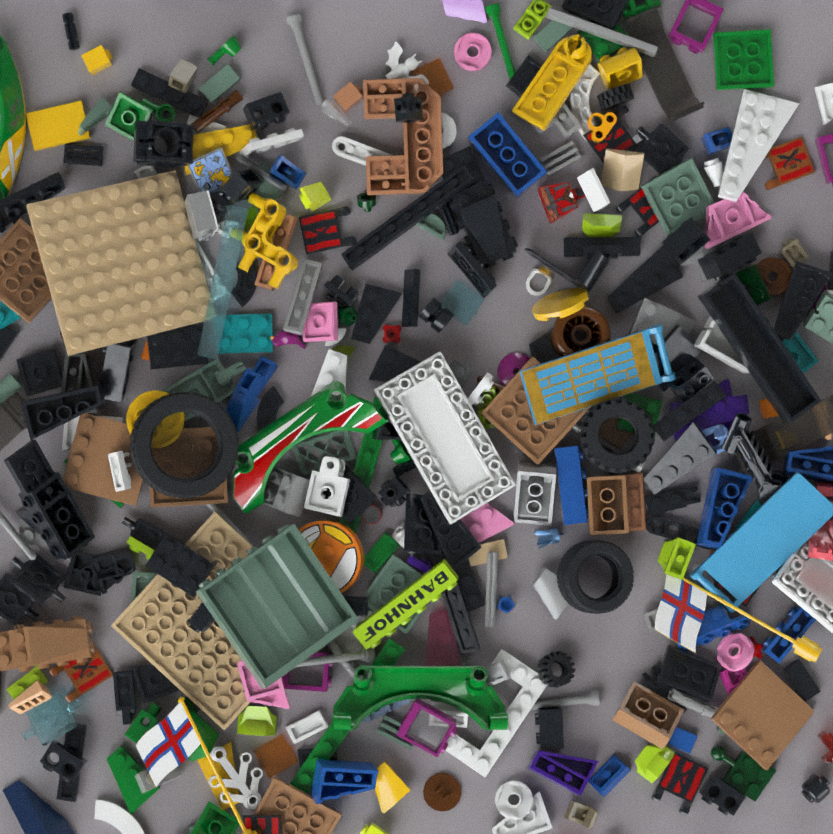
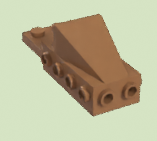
M76 616L71 617V621L64 622L63 619L52 620V624L45 625L44 622L33 623V627H25V624L14 626V630L0 632V671L19 669V672L31 671V667L38 666L39 669L50 668V664L57 663L58 666L69 665V661L76 660L77 663L88 662V658H93V653H95V644L91 640V634H93L92 623L89 622V619Z

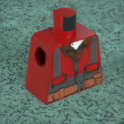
M569 182L544 186L537 190L550 224L578 208L576 200L586 197L581 186L571 189Z

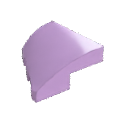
M442 0L446 16L487 23L482 0Z

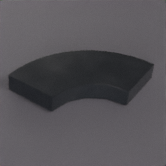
M254 261L248 272L237 267L240 262L234 265L238 272V281L231 293L242 308L251 300L257 287L254 285L258 275Z
M274 386L265 393L259 403L256 418L259 431L276 420L278 409L284 403V400Z

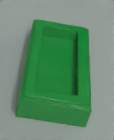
M385 532L364 556V565L375 574L400 544Z

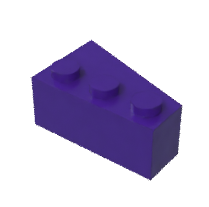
M538 750L535 751L527 768L573 794L581 796L598 761Z

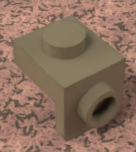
M789 238L781 244L783 248L779 250L792 269H794L796 261L802 263L809 258L798 243V238L794 240Z
M571 799L564 818L592 829L593 824L597 820L598 811L589 805Z

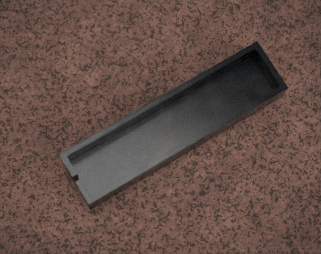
M735 273L726 275L716 282L715 286L709 287L697 296L784 423H792L822 401Z

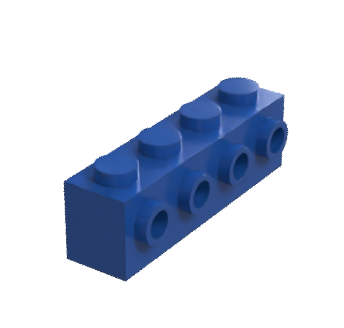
M579 446L555 448L564 525L587 523L589 514L585 499H588L587 487H583L586 473L585 468L581 469L580 461H584L583 450H579Z
M797 605L796 608L793 606L788 611L787 619L784 622H779L775 629L796 640L797 637L801 638L816 619L801 606ZM774 633L772 637L768 636L763 641V648L761 650L780 664L793 648L794 643Z

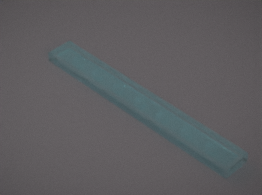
M230 204L227 207L198 356L212 359L218 358L248 211L247 208Z

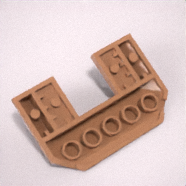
M421 78L363 80L365 120L394 119V99L402 97V94L413 93V96L422 97L423 112L422 121L403 123L404 155L366 157L367 195L426 193L443 174L441 96L433 91Z

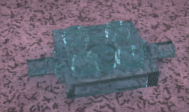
M58 692L48 701L26 712L31 722V728L22 733L23 738L27 740L36 735L41 745L46 746L77 726L73 719L72 711L82 706L81 702L77 699L68 705Z

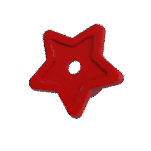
M750 636L749 639L754 646L753 657L756 656L762 659L761 649L763 645L757 643L754 637Z

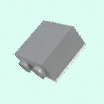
M209 190L188 194L184 204L193 239L199 240V242L209 240L218 229Z

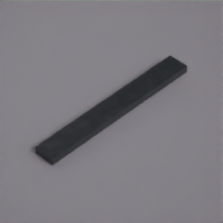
M464 164L343 252L341 255L353 271L476 182V179Z

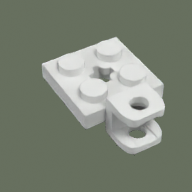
M325 456L322 460L320 471L312 470L304 508L342 517L350 479L343 477L345 471L344 459ZM327 488H329L331 492V496H329L328 499H326V496L323 494V491H327Z

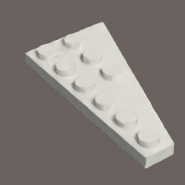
M746 89L743 90L718 192L719 198L734 202L738 200L800 103Z

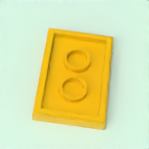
M82 101L26 113L34 151L91 139L89 131L81 136L78 134L80 124L86 117Z

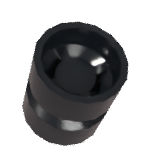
M433 298L419 314V317L424 322L431 323V328L437 333H440L454 316L447 308L443 309L442 304L436 298Z

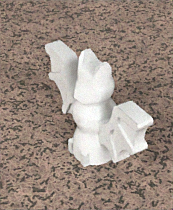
M395 42L394 46L387 50L389 59L385 64L391 67L392 71L385 75L387 79L421 78L429 85V81L423 74L409 76V72L416 69L422 63V60L418 62L414 58L417 55L416 53L408 58L404 64L398 63L403 49Z

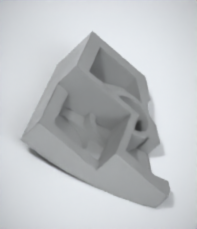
M541 568L532 586L541 596L543 604L549 609L552 614L551 617L557 620L568 603L559 591L557 575L546 568Z

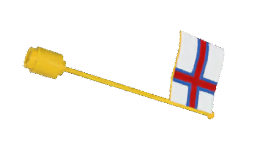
M666 574L664 592L656 613L655 630L696 653L697 635L705 614L707 595L794 643L792 646L795 648L794 653L808 661L816 662L823 650L819 647V644L805 636H802V638L797 637L794 640L686 578L681 580Z
M180 697L178 699L179 704L168 716L147 731L136 744L155 786L157 787L159 782L169 772L184 762L201 744L243 830L240 834H257L256 830H246L186 707L185 698Z

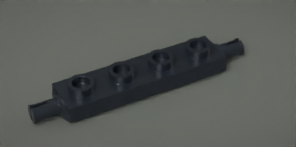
M125 517L122 521V524L131 528V536L154 549L157 548L166 532L141 518L134 522Z

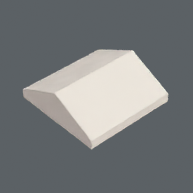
M594 168L577 177L593 212L602 210L610 203Z

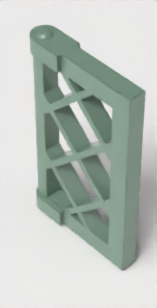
M332 431L301 441L292 447L302 476L311 474L312 470L320 471V461L324 453L337 457L342 447L348 449L350 456L340 459H344L345 462L357 459L348 431ZM343 433L345 440L342 444L332 440L333 436ZM324 439L329 440L324 450L314 445L315 442ZM330 441L341 446L336 456L326 452ZM310 445L306 456L302 455L299 447ZM312 447L323 452L318 462L308 458ZM308 459L316 463V466L305 469L304 462Z

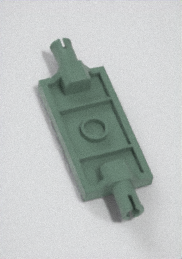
M217 358L162 391L169 394L177 392L199 393L219 403L233 394L235 386L232 383V378L246 371V367L242 366L244 364L239 360L232 366L225 368ZM184 412V422L195 417L197 414Z

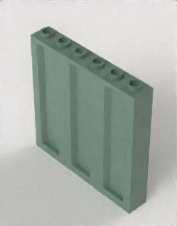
M285 524L277 530L279 532L274 537L269 535L263 539V544L257 548L255 545L246 551L247 556L242 559L239 556L230 563L232 565L227 570L222 568L217 571L214 579L211 581L206 579L199 584L200 589L196 591L261 689L269 687L359 621L295 524L290 526Z

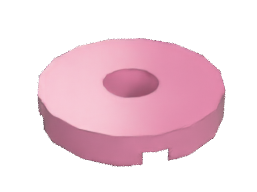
M467 33L460 37L455 44V61L461 68L467 71L481 70L487 66L491 59L492 49L486 37L479 33ZM470 47H475L478 50V54L475 57H471L468 55L467 50Z
M742 633L729 634L720 641L717 647V660L721 666L729 671L742 670L753 659V643ZM734 648H739L738 653L735 656H732V650Z

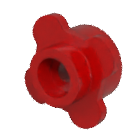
M384 325L383 342L400 343L401 326Z

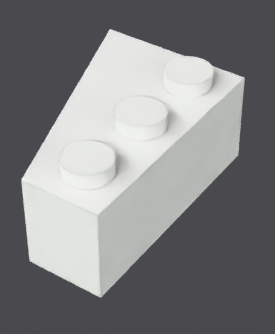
M332 349L328 350L311 396L335 381L341 382L344 385L347 395L348 355ZM334 391L332 394L339 395L341 393L338 391Z

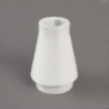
M717 157L705 161V167H703L714 187L720 186L723 176L722 161H719Z

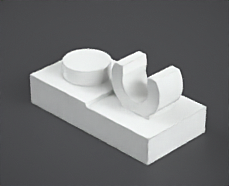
M118 451L108 454L116 492L131 489V477L126 468L132 466V463H126L124 460L126 456L130 455L128 452Z

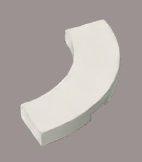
M591 64L570 93V110L581 125V129L578 131L583 138V135L590 131L587 126V120L592 115L589 105L590 91L594 81L600 75ZM592 117V125L597 126L598 123L595 121L594 117Z
M96 799L94 819L112 824L122 834H145L139 821L127 810L111 801Z

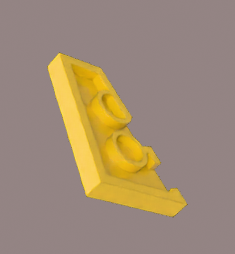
M231 741L221 747L226 750V758L235 769ZM218 751L216 753V757L220 758L222 756V752ZM203 757L197 761L208 781L215 773L207 757ZM213 760L221 778L231 779L221 763ZM217 778L212 779V785H216L218 783ZM211 787L221 809L225 810L231 807L229 803H223L220 800L219 796L223 791L222 787ZM226 787L227 791L231 794L239 795L238 788ZM224 794L222 798L223 800H227L226 795Z

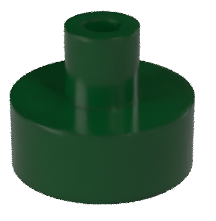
M364 192L357 196V204L360 208H364L365 212H370L372 210L371 207L377 203L376 195H367V192Z
M343 306L339 309L337 314L338 322L346 326L353 325L357 320L356 310L349 306Z

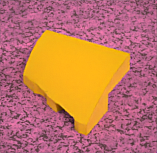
M385 760L376 767L378 774L375 786L376 795L383 814L411 790Z

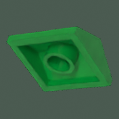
M120 91L105 125L134 141V122L138 120H151L154 110Z
M208 801L190 834H234L239 826L237 818Z

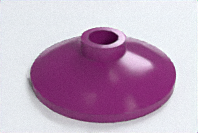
M512 353L505 356L500 361L497 369L500 383L506 386L515 376L513 370L515 368L521 370L530 358L521 353Z

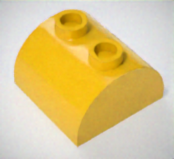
M623 47L618 50L617 55L613 57L605 55L598 63V69L607 91L643 77L642 60L634 47L631 49Z

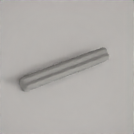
M495 551L487 553L486 627H495L498 553Z

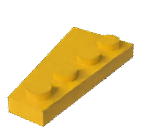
M250 125L195 134L193 135V159L222 147L226 157L237 153L249 143V140L257 138L256 130H251ZM184 166L186 175L191 174L188 166Z

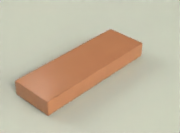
M643 473L623 474L626 476L628 531H645Z

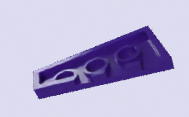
M748 396L726 397L694 421L701 430L718 424L733 421L736 413L741 412L749 415ZM684 402L670 403L671 412ZM692 421L683 429L674 434L675 442L682 436V434L690 427V425L694 421Z

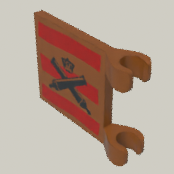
M802 137L770 148L764 158L769 157L776 175V179L765 183L766 190L815 173Z
M96 646L95 653H93L94 657L88 658V662L77 663L76 660L69 661V665H57L49 670L51 676H55L65 670L76 690L65 697L67 702L75 700L113 676Z

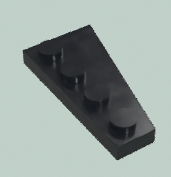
M59 172L49 175L0 200V233H3L6 230L5 227L13 222L15 224L19 217L28 211L27 204L51 199L65 189Z

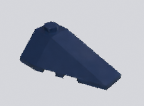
M21 780L3 790L25 834H75L66 818L52 809L48 803L39 798Z

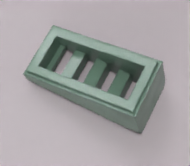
M103 97L97 101L80 124L78 131L80 136L109 116L111 106Z

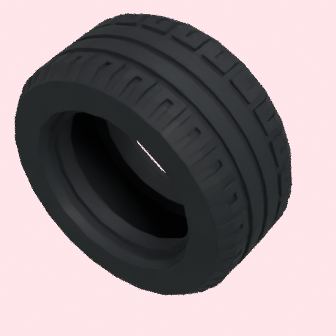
M589 540L577 543L566 551V554L561 558V562H559L557 571L559 591L564 600L578 611L591 614L614 611L622 603L624 604L632 591L634 583L632 563L627 554L612 542ZM593 555L603 558L609 564L613 577L611 587L606 594L599 598H592L585 594L578 581L580 566L584 560Z

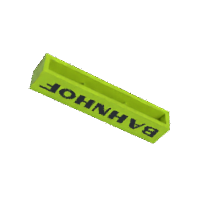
M443 559L355 626L352 631L366 650L370 647L375 648L382 642L381 638L385 635L389 637L395 633L398 625L402 624L404 626L412 619L410 616L415 612L419 614L427 608L426 604L431 600L433 603L442 596L441 593L444 590L450 591L457 585L456 581L459 576L448 562Z

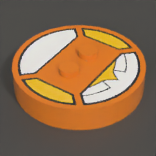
M318 520L301 527L299 532L339 591L343 593L349 590L359 579L364 566V551L358 536L348 526L334 520Z

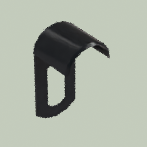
M529 248L524 249L530 256L587 292L591 291L610 263L609 258L597 249L578 279H575Z

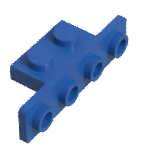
M723 604L706 610L697 635L696 646L708 644L717 637H725L737 629H745L751 624V621L744 615L730 620ZM677 643L679 649L691 651Z

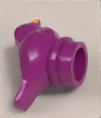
M280 330L276 336H271L274 346L299 345L303 349L306 348L301 342L299 334Z

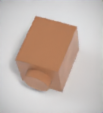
M350 81L333 95V99L346 114L363 100V90L357 83L353 85Z

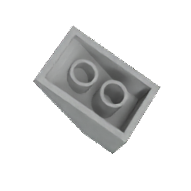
M644 298L629 334L650 328L656 324H662L663 338L676 325H679L690 336L696 321ZM655 334L649 335L652 345L657 347Z
M519 461L513 522L552 526L557 464L539 463L537 465L534 462Z

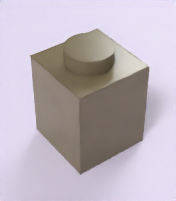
M180 58L170 74L168 86L186 94L196 77L197 66Z

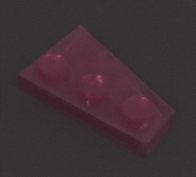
M447 610L429 614L426 666H462L458 644Z

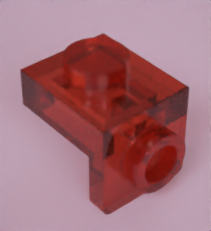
M822 731L818 737L829 751L821 759L825 763H832L833 735Z

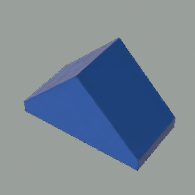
M729 127L705 134L701 140L708 156L729 148L732 134Z
M279 155L270 170L271 175L296 190L306 175L304 171L282 155Z

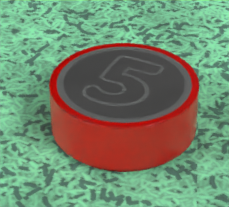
M370 505L362 513V518L368 524H376L381 519V511L377 506Z

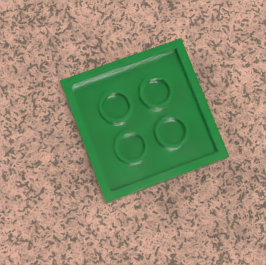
M771 29L713 33L716 91L774 87Z

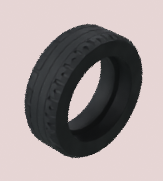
M194 392L172 393L151 402L136 419L130 436L131 459L139 476L157 492L171 497L194 498L212 492L228 478L238 456L239 440L237 430L228 412L212 398ZM178 412H190L204 418L214 430L217 440L216 455L211 465L201 474L191 478H177L164 472L154 460L151 449L152 436L158 424L167 416Z

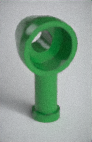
M233 35L207 60L214 66L225 53L233 57L242 49L237 38Z
M146 98L142 100V104L154 110L153 112L156 113L159 121L172 122L174 120L175 110L171 105L162 104L157 106ZM169 112V118H164V113Z
M391 440L395 449L390 455L396 464L412 459L405 445L400 440Z

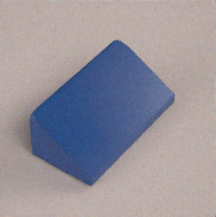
M614 754L588 782L600 795L605 797L631 770Z

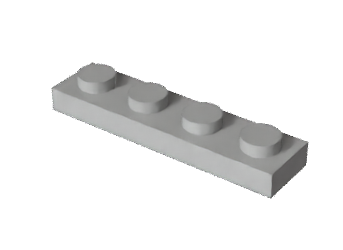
M307 259L303 260L283 327L284 331L303 335L322 271V263Z

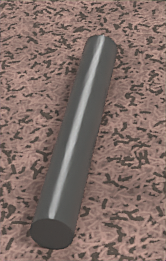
M241 154L237 157L236 161L282 192L286 191L288 187L286 184Z

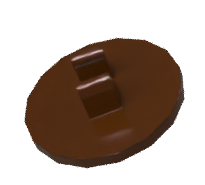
M435 774L424 785V799L427 805L434 810L441 812L449 811L460 801V784L450 774Z

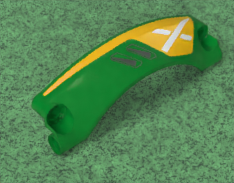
M0 36V41L2 42L0 47V193L3 199L10 196L20 170L26 141L27 117L20 75L7 42Z

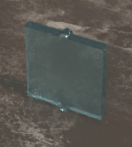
M456 281L451 290L446 292V297L441 304L443 309L447 308L454 314V318L467 325L473 315L477 314V309L484 299Z

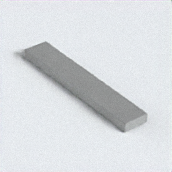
M551 7L546 16L548 19L630 49L634 47L638 52L652 57L655 56L658 49L655 45Z

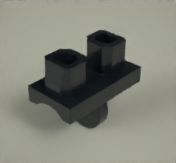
M336 275L330 282L327 281L324 284L336 296L333 297L328 293L326 298L331 302H337L339 309L343 306L338 301L339 298L350 307H353L359 292L351 286L344 294L339 289L345 281Z

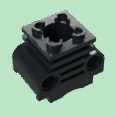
M138 120L134 122L133 162H137V165L173 168L176 166L192 165L193 130L195 125L154 120ZM156 136H160L165 140L167 144L166 153L161 152L156 147Z

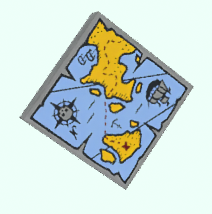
M222 147L192 159L193 164L188 166L199 192L209 190L210 194L213 190L222 188L233 175Z

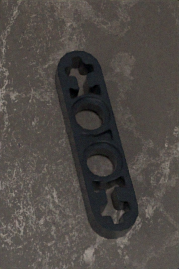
M650 517L645 522L646 530L649 533L672 540L677 537L687 540L686 533L689 530H693L696 533V538L694 541L689 542L697 543L699 533L697 528L658 517ZM656 520V524L663 526V522H666L663 529L664 534L660 533L662 529L655 528L652 531L649 523H653ZM670 525H675L678 529L675 536H670L667 533V528ZM696 544L697 547H701L704 549H714Z

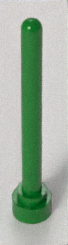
M499 3L486 6L485 10L486 14L492 18L509 79H511L515 69L499 17L501 15V7Z

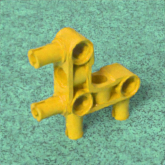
M252 193L249 196L248 202L261 210L251 229L247 233L234 226L230 232L231 237L243 243L244 251H246L237 267L248 272L256 257L264 259L276 268L268 284L279 289L286 274H290L298 266V259L295 255L280 246L273 245L272 237L277 227L281 226L286 215V208L271 198L265 199L256 193ZM277 207L276 212L272 214L273 209ZM258 241L257 247L254 248L255 242ZM289 257V262L285 265L284 262Z

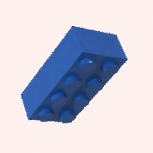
M499 112L468 136L469 142L515 198H518L547 173Z

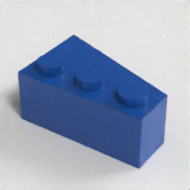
M833 446L789 452L785 455L783 473L793 476L796 472H799L806 479L833 483Z
M317 759L311 797L316 804H319L324 800L338 799L343 795H354L373 790L376 786L378 770L372 762Z

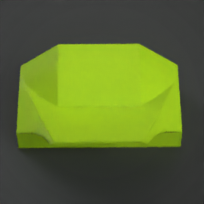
M583 213L581 230L587 237H615L620 232L622 215Z
M679 537L672 541H664L657 560L663 567L664 573L683 580L696 544Z
M246 706L245 710L238 715L237 734L275 736L277 715H273L268 707Z
M654 744L646 745L634 761L637 766L636 771L653 783L670 763L675 751L667 745L663 749Z

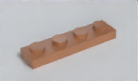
M285 215L281 226L277 227L272 237L273 245L288 250L297 222L296 217ZM263 259L254 285L274 291L275 288L270 286L268 282L276 269L274 268L275 266Z

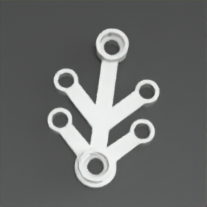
M214 746L210 752L211 758L216 762H220L231 777V779L222 778L225 787L238 788L243 794L238 795L228 792L232 801L243 803L249 810L257 809L262 800L261 795L257 791L259 779L263 776V771L259 767L251 769L252 781L249 790L245 782L248 764L252 760L251 754L248 752L240 754L239 759L241 762L238 774L227 760L226 750L221 746ZM218 751L222 752V756L220 758L216 757V753ZM247 754L249 756V759L247 761H243V756ZM255 770L260 771V774L257 777L254 776ZM216 775L209 778L208 783L211 787L217 788L221 786L219 781L216 785L211 783L212 779L217 778ZM222 791L219 796L220 800L223 803H229L228 800H223L222 797L225 793ZM251 797L256 799L253 804L249 803Z

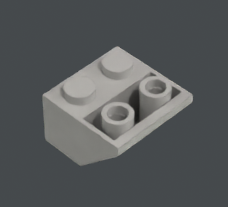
M273 467L264 490L263 504L300 517L305 505L310 480Z

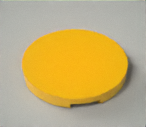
M582 288L560 290L537 301L532 307L534 318L541 321H547L549 317L559 316L564 318L582 309L585 306L584 302L588 301L589 297L587 291Z
M159 390L147 391L137 396L131 402L126 415V424L130 435L140 413L151 402L169 393ZM184 412L171 414L158 424L152 436L151 448L166 447L178 439L184 426Z

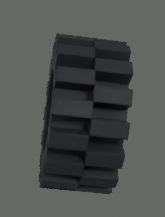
M628 83L604 91L597 95L601 109L604 111L633 100L634 95Z
M555 651L541 658L540 661L542 663L538 664V667L541 669L538 670V674L542 673V676L539 678L540 680L545 679L543 683L545 685L549 684L548 687H561L570 683L571 679L574 678L575 675L572 673L575 672V668H572V666L575 664L574 662L570 663L572 658L570 656L566 657L567 653ZM553 662L558 663L562 668V674L559 677L555 676L551 671Z

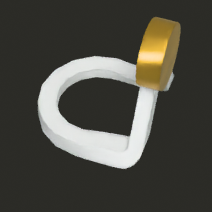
M543 266L539 269H532L526 280L527 291L534 296L543 295L553 282V279L550 277L551 271ZM536 273L543 274L547 278L544 289L539 292L533 291L530 287V280Z

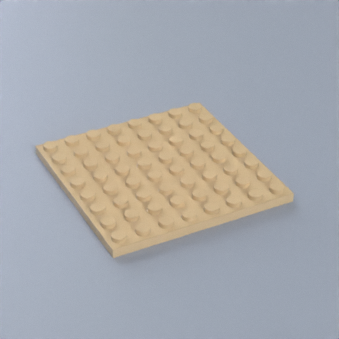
M176 170L26 205L68 356L217 318L195 239H193Z
M216 511L185 544L216 564L206 578L210 581L216 577L215 573L222 568L227 570L232 566L230 563L239 556L241 559L248 555L246 551L253 547ZM157 574L114 621L111 627L225 731L250 703L247 701L237 663L242 659L215 620L205 632L200 631L197 633L191 629L188 619L198 609L202 600L198 594L192 597Z

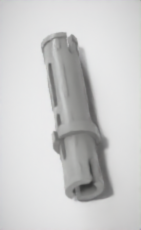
M672 688L668 693L669 700L695 710L701 716L712 717L718 709L707 701L698 700L675 688Z

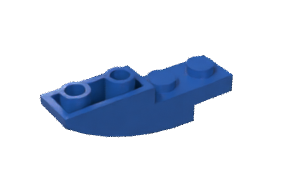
M261 356L252 370L246 369L228 404L226 412L232 418L237 432L240 431L260 402L257 396L278 368L275 362Z

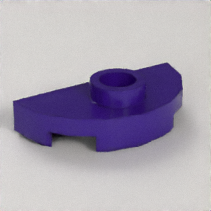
M410 555L407 560L409 564L425 573L432 568L430 566L431 562L423 557L419 560Z

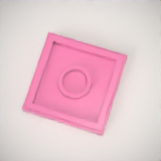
M337 302L311 304L303 332V342L338 341Z

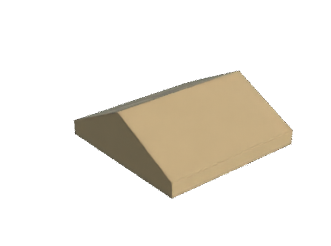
M606 148L601 177L602 186L617 191L638 190L644 153Z

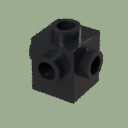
M413 93L402 94V97L394 99L396 122L413 123L423 120L422 97L413 96Z
M394 477L391 481L389 479L380 486L382 489L378 493L382 496L380 500L387 507H395L396 505L399 507L406 501V494L410 493L411 490L399 477Z

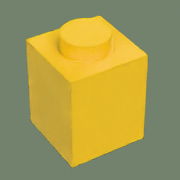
M102 45L81 55L92 76L112 66L110 60L113 57L109 49H104Z

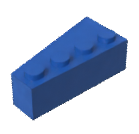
M722 468L711 470L697 545L714 549L722 546L731 527L732 520L739 510L740 503L747 493L749 484L753 480L751 475Z

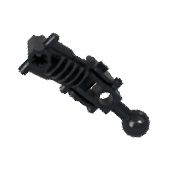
M741 412L736 413L727 437L723 442L722 449L730 454H738L739 450L741 451V460L743 463L746 462V469L748 471L751 469L752 478L756 476L755 484L758 489V500L763 505L789 479L785 473L773 470L772 461L768 463L769 456L767 454L763 456L764 448L763 446L759 448V439L756 438L754 440V431H748L752 418ZM827 496L826 498L833 504V497Z

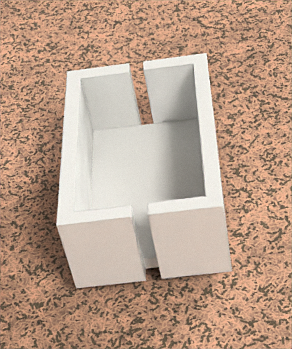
M709 316L704 326L707 330L701 331L694 346L743 374L749 373L717 324Z

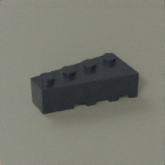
M101 384L23 401L21 404L30 441L104 404L105 400Z

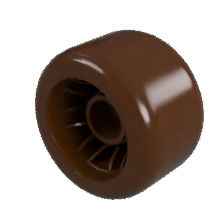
M586 305L564 318L558 317L552 328V343L561 357L608 342L611 338L610 326L605 316L597 309ZM578 330L585 333V339L582 341L577 340L575 337V333Z

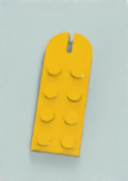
M575 34L558 42L512 109L513 114L544 131L546 130L591 64V47L584 37L581 39L579 34Z

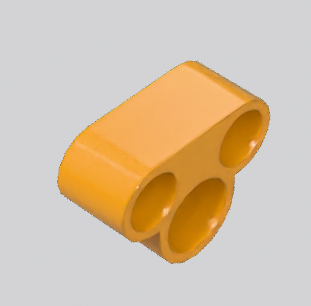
M608 112L605 115L593 113L588 118L587 126L592 130L591 139L594 142H601L617 121L614 113ZM607 116H611L613 122L609 123L606 120ZM592 117H599L601 125L598 127L593 126L591 123ZM600 132L602 137L597 138L595 133Z

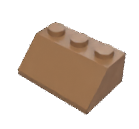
M626 476L587 477L590 535L629 533Z
M633 681L612 720L663 749L670 740L684 709Z

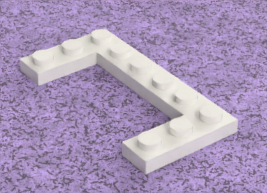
M503 649L500 650L492 664L503 660L511 676L510 678L523 686L505 712L508 714L507 730H493L481 750L456 733L453 737L449 736L446 741L448 746L445 751L484 777L487 776L547 686V684L543 683L545 679L540 680V674Z

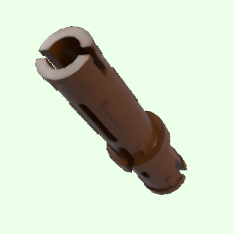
M235 90L225 99H220L216 106L191 123V125H195L194 130L200 133V131L224 113H229L232 107L244 100L238 90Z

